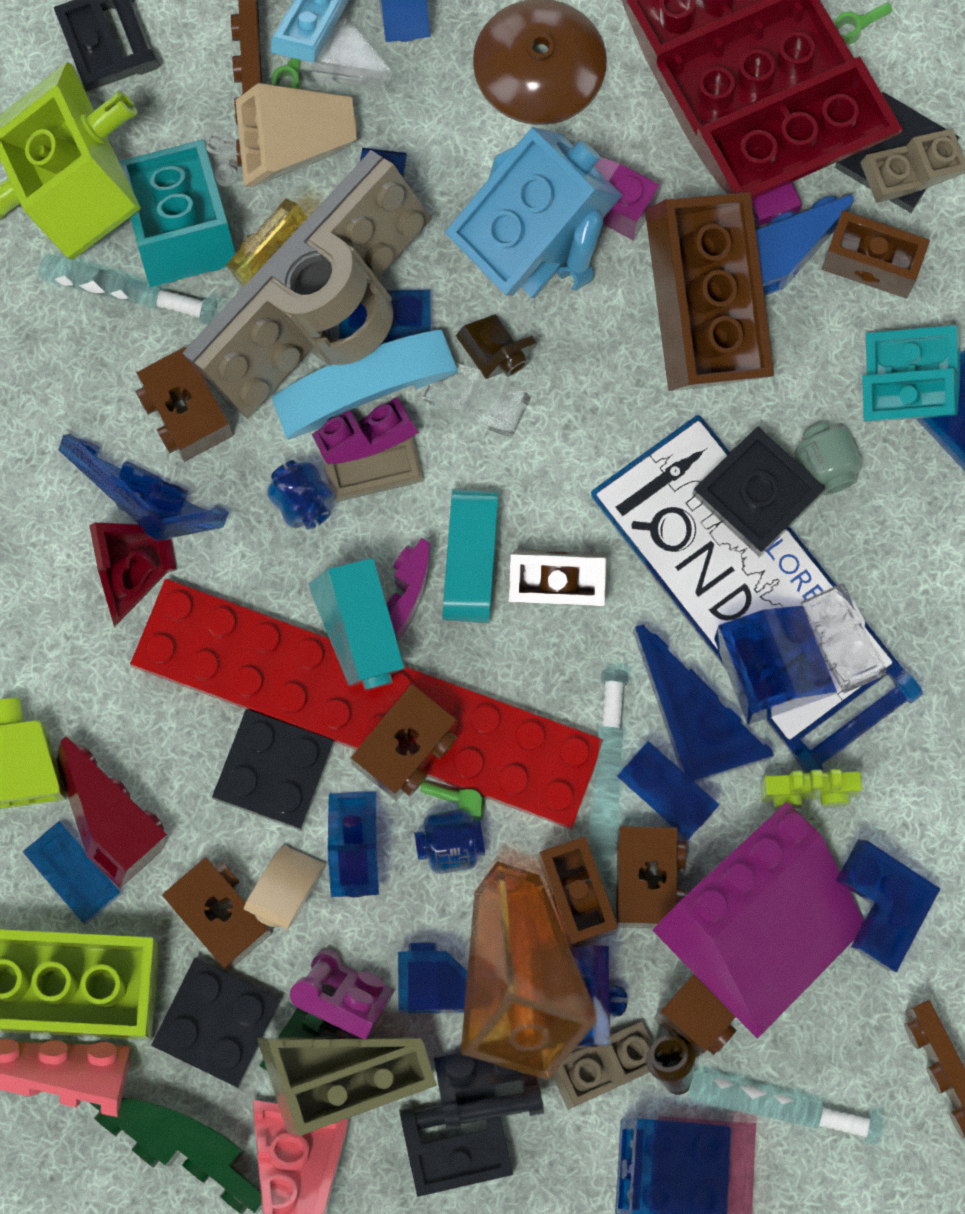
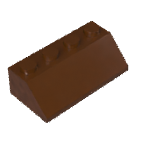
M751 192L665 199L645 209L668 391L706 388L773 377L774 370Z

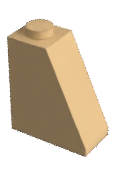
M258 83L236 99L244 187L257 186L331 157L357 140V119L354 115L352 97Z

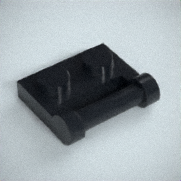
M72 0L53 7L85 92L135 74L143 75L160 67L161 63L157 52L154 49H150L133 6L135 0ZM111 8L117 11L133 54L122 58L103 11Z
M529 1040L434 1058L447 1132L462 1130L461 1124L529 1112V1116L544 1114L540 1086Z
M442 1105L414 1111L413 1106L399 1109L417 1197L513 1175L501 1117L486 1120L487 1130L421 1144L418 1130L445 1124Z

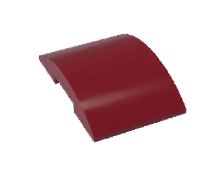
M621 0L645 59L684 134L705 167L726 194L751 192V200L756 199L902 133L901 125L861 57L859 56L854 59L820 0Z

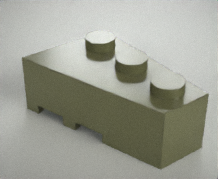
M371 1036L366 1040L360 1037L257 1038L286 1131L296 1136L307 1134L437 1086L422 1038L411 1036Z

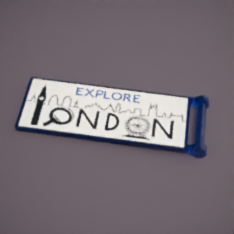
M697 415L591 491V498L788 748L805 773H809L811 770H823L822 765L905 702L910 704L923 696V691L917 681L898 663L791 528L759 558L692 495L693 489L730 454L703 418ZM887 675L895 685L893 689L811 750L801 741V739Z

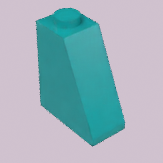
M370 558L327 569L309 583V588L348 685L351 686L363 682L365 690H370L393 683L391 675L404 669L374 559Z

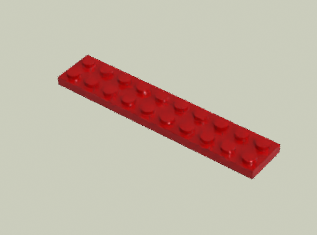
M166 578L130 662L132 668L334 740L335 743L354 750L361 746L411 684H413L457 720V729L453 732L458 737L457 741L441 760L434 755L423 769L428 774L427 777L462 790H475L481 797L570 830L573 828L604 744V739L405 666L404 669L391 675L393 681L391 684L370 690H365L363 682L349 686L329 638ZM409 736L408 742L405 737L398 740L399 754L407 756L408 750L411 755L418 752L416 738Z

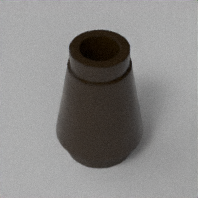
M673 1035L660 1037L648 1050L646 1057L647 1067L651 1074L670 1093L674 1095L685 1094L693 1085L694 1049L687 1040Z

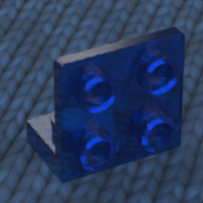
M639 1118L621 1119L615 1214H727L731 1128L725 1125Z

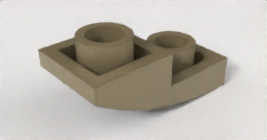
M953 129L913 137L907 146L868 154L860 162L876 203L929 188L965 173V158Z
M640 1022L549 1064V1070L567 1109L570 1110L649 1073L646 1057L652 1042L643 1022Z

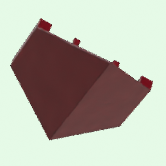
M94 522L89 525L97 569L114 628L168 572L177 570L168 525Z

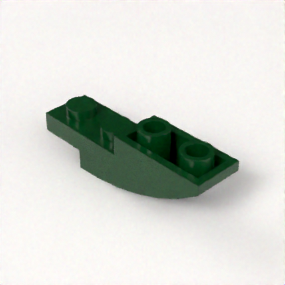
M122 1097L117 1117L101 1114V1105L90 1103L99 1110L94 1119L114 1136L117 1137L121 1130H123L137 1143L131 1150L151 1167L154 1168L159 1161L163 1165L170 1167L182 1153L187 1157L182 1166L202 1183H205L211 1177L225 1190L220 1195V1198L238 1213L243 1214L248 1208L253 1213L258 1214L262 1209L260 1189L233 1167L245 1151L221 1133L180 1112L147 1101Z

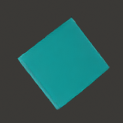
M957 325L865 333L867 375H862L864 422L957 415L960 388V328Z

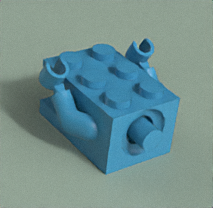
M531 127L516 146L495 156L487 182L479 189L477 194L444 233L505 295L513 296L521 287L531 298H535L557 272L561 279L572 275L574 279L572 290L576 291L593 280L594 273L590 262L604 222L603 218L623 195L594 167L601 158L587 143L579 140L573 146L562 134Z

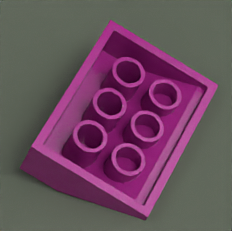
M787 801L678 902L652 931L758 1039L867 926L822 835Z

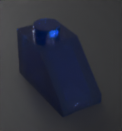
M376 791L329 793L328 865L331 897L358 898L379 895Z
M409 943L408 951L398 952L399 1014L496 1012V999L447 951H437V943Z

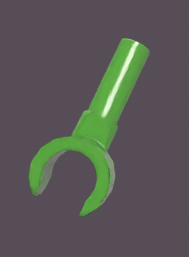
M887 2L860 16L853 12H844L837 17L835 27L838 30L845 24L853 25L856 29L843 37L845 44H853L859 40L862 29L890 14L892 7Z
M291 58L287 66L278 67L272 75L273 85L279 86V82L283 77L291 76L294 78V81L290 88L300 89L301 81L298 72L302 60Z
M426 781L422 783L420 792L452 803H458V818L477 821L483 819L485 801L477 791L472 789L450 790Z

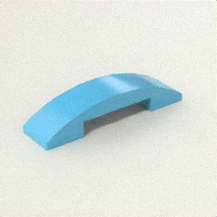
M441 329L381 344L371 354L351 364L328 365L294 382L271 398L286 438L290 440L321 428L333 416L408 386L414 385L417 390L459 372Z

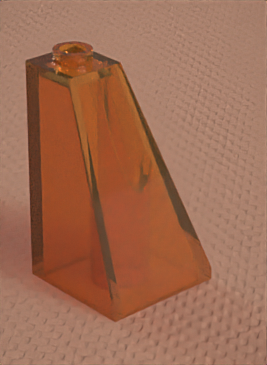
M497 861L474 891L461 1053L549 1080L597 1023V1013L540 875Z

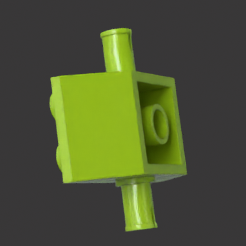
M66 62L0 114V161L8 179L0 184V220L17 205L21 204L24 212L68 259L74 260L141 209L109 143L108 136L127 120L137 115V109L133 107L134 103L119 90L113 97L94 111L73 65Z

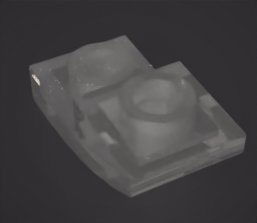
M844 583L801 601L802 610L812 633L844 694L886 675L887 667L867 634L865 620Z

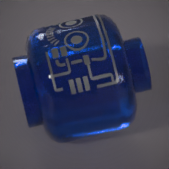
M461 808L429 813L423 821L424 831L414 832L418 861L428 859L430 869L436 874L473 869L478 863V856L485 855L480 818L473 819L471 813L466 809Z

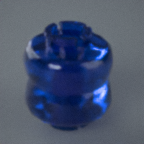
M295 460L285 463L288 469H285L282 464L271 474L273 481L267 488V496L270 502L280 510L287 526L291 528L305 526L306 530L316 528L315 520L318 525H321L330 517L331 511L328 509L335 501L334 492L321 479L320 473L313 463L306 461L296 463Z

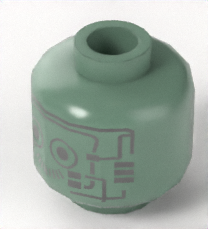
M823 423L806 430L802 434L804 441L795 449V459L798 464L825 488L823 495L840 492L857 482L856 475L862 468V461L848 430L843 428L830 429L828 423Z

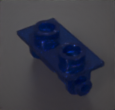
M650 741L646 742L617 775L622 782L671 826L677 828V831L687 840L704 825L720 805Z

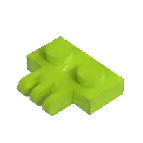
M830 769L828 772L811 770L809 773H802V770L791 771L789 775L765 776L760 783L761 802L773 801L774 809H779L787 801L794 808L802 807V800L821 799V806L823 807L846 806L850 804V798H856L862 791L861 772H841V769Z

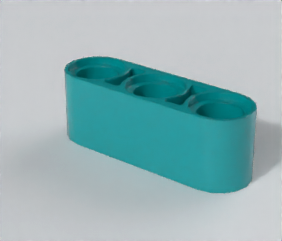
M452 489L442 620L489 624L499 492Z

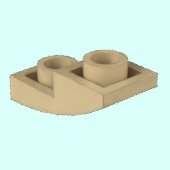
M282 845L255 885L246 901L244 910L255 914L257 920L271 927L281 926L288 930L301 913L308 894L318 883L326 864Z

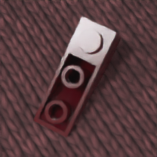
M66 736L60 742L56 761L86 856L121 889L162 851L167 834L164 832V826L159 818L151 811H143L130 799V793L125 785L114 777L109 778L97 766L95 757L87 748L82 745L76 746Z

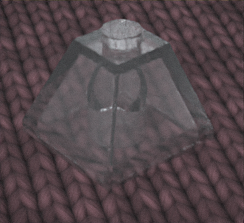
M339 18L315 63L301 61L300 69L311 83L397 95L398 84L393 72L359 29L351 27L350 20Z

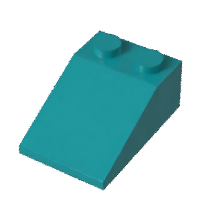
M203 139L118 161L141 208L130 218L149 287L172 283L180 279L218 271L222 268L238 264L227 219Z

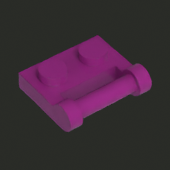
M325 949L318 952L312 960L311 971L308 975L298 979L292 986L290 999L299 1009L366 1040L386 1010L395 989L386 986L385 982L373 973L366 971L357 972L342 965V960L338 953L334 950ZM325 983L337 988L332 997L322 992V987Z

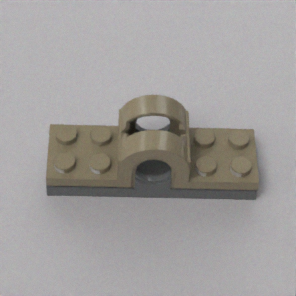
M370 150L182 354L223 400L247 419L309 352L329 366L332 364H351L365 358L384 341L393 321V308L390 302L392 298L377 278L432 220V217L394 164ZM359 304L366 308V321L356 332L344 339L331 337L330 328L349 317Z

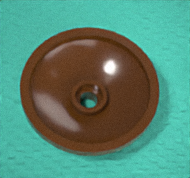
M524 0L503 8L485 24L474 48V75L485 99L501 114L525 124H555L576 116L595 99L605 77L606 51L598 30L579 10L555 0ZM539 44L545 45L548 51L537 53L533 50V47Z

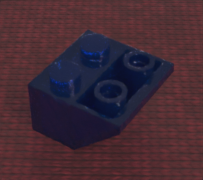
M803 605L763 609L718 625L714 640L747 725L837 693Z

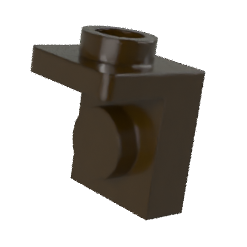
M496 314L466 324L456 334L457 339L485 379L502 373L507 377L518 373L529 363L527 356L538 344L533 336L515 342Z

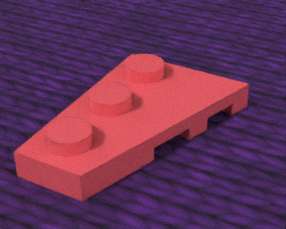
M0 1039V1090L28 1097L43 1091L59 1095L60 1104L77 1108L81 1101L101 1105V1114L118 1116L130 1067V1046L114 1045L109 1042L66 1044L58 1040L31 1043L17 1042L12 1039Z
M253 1099L262 1213L326 1214L348 1130V1119L301 1136H296L286 1131L278 1104Z

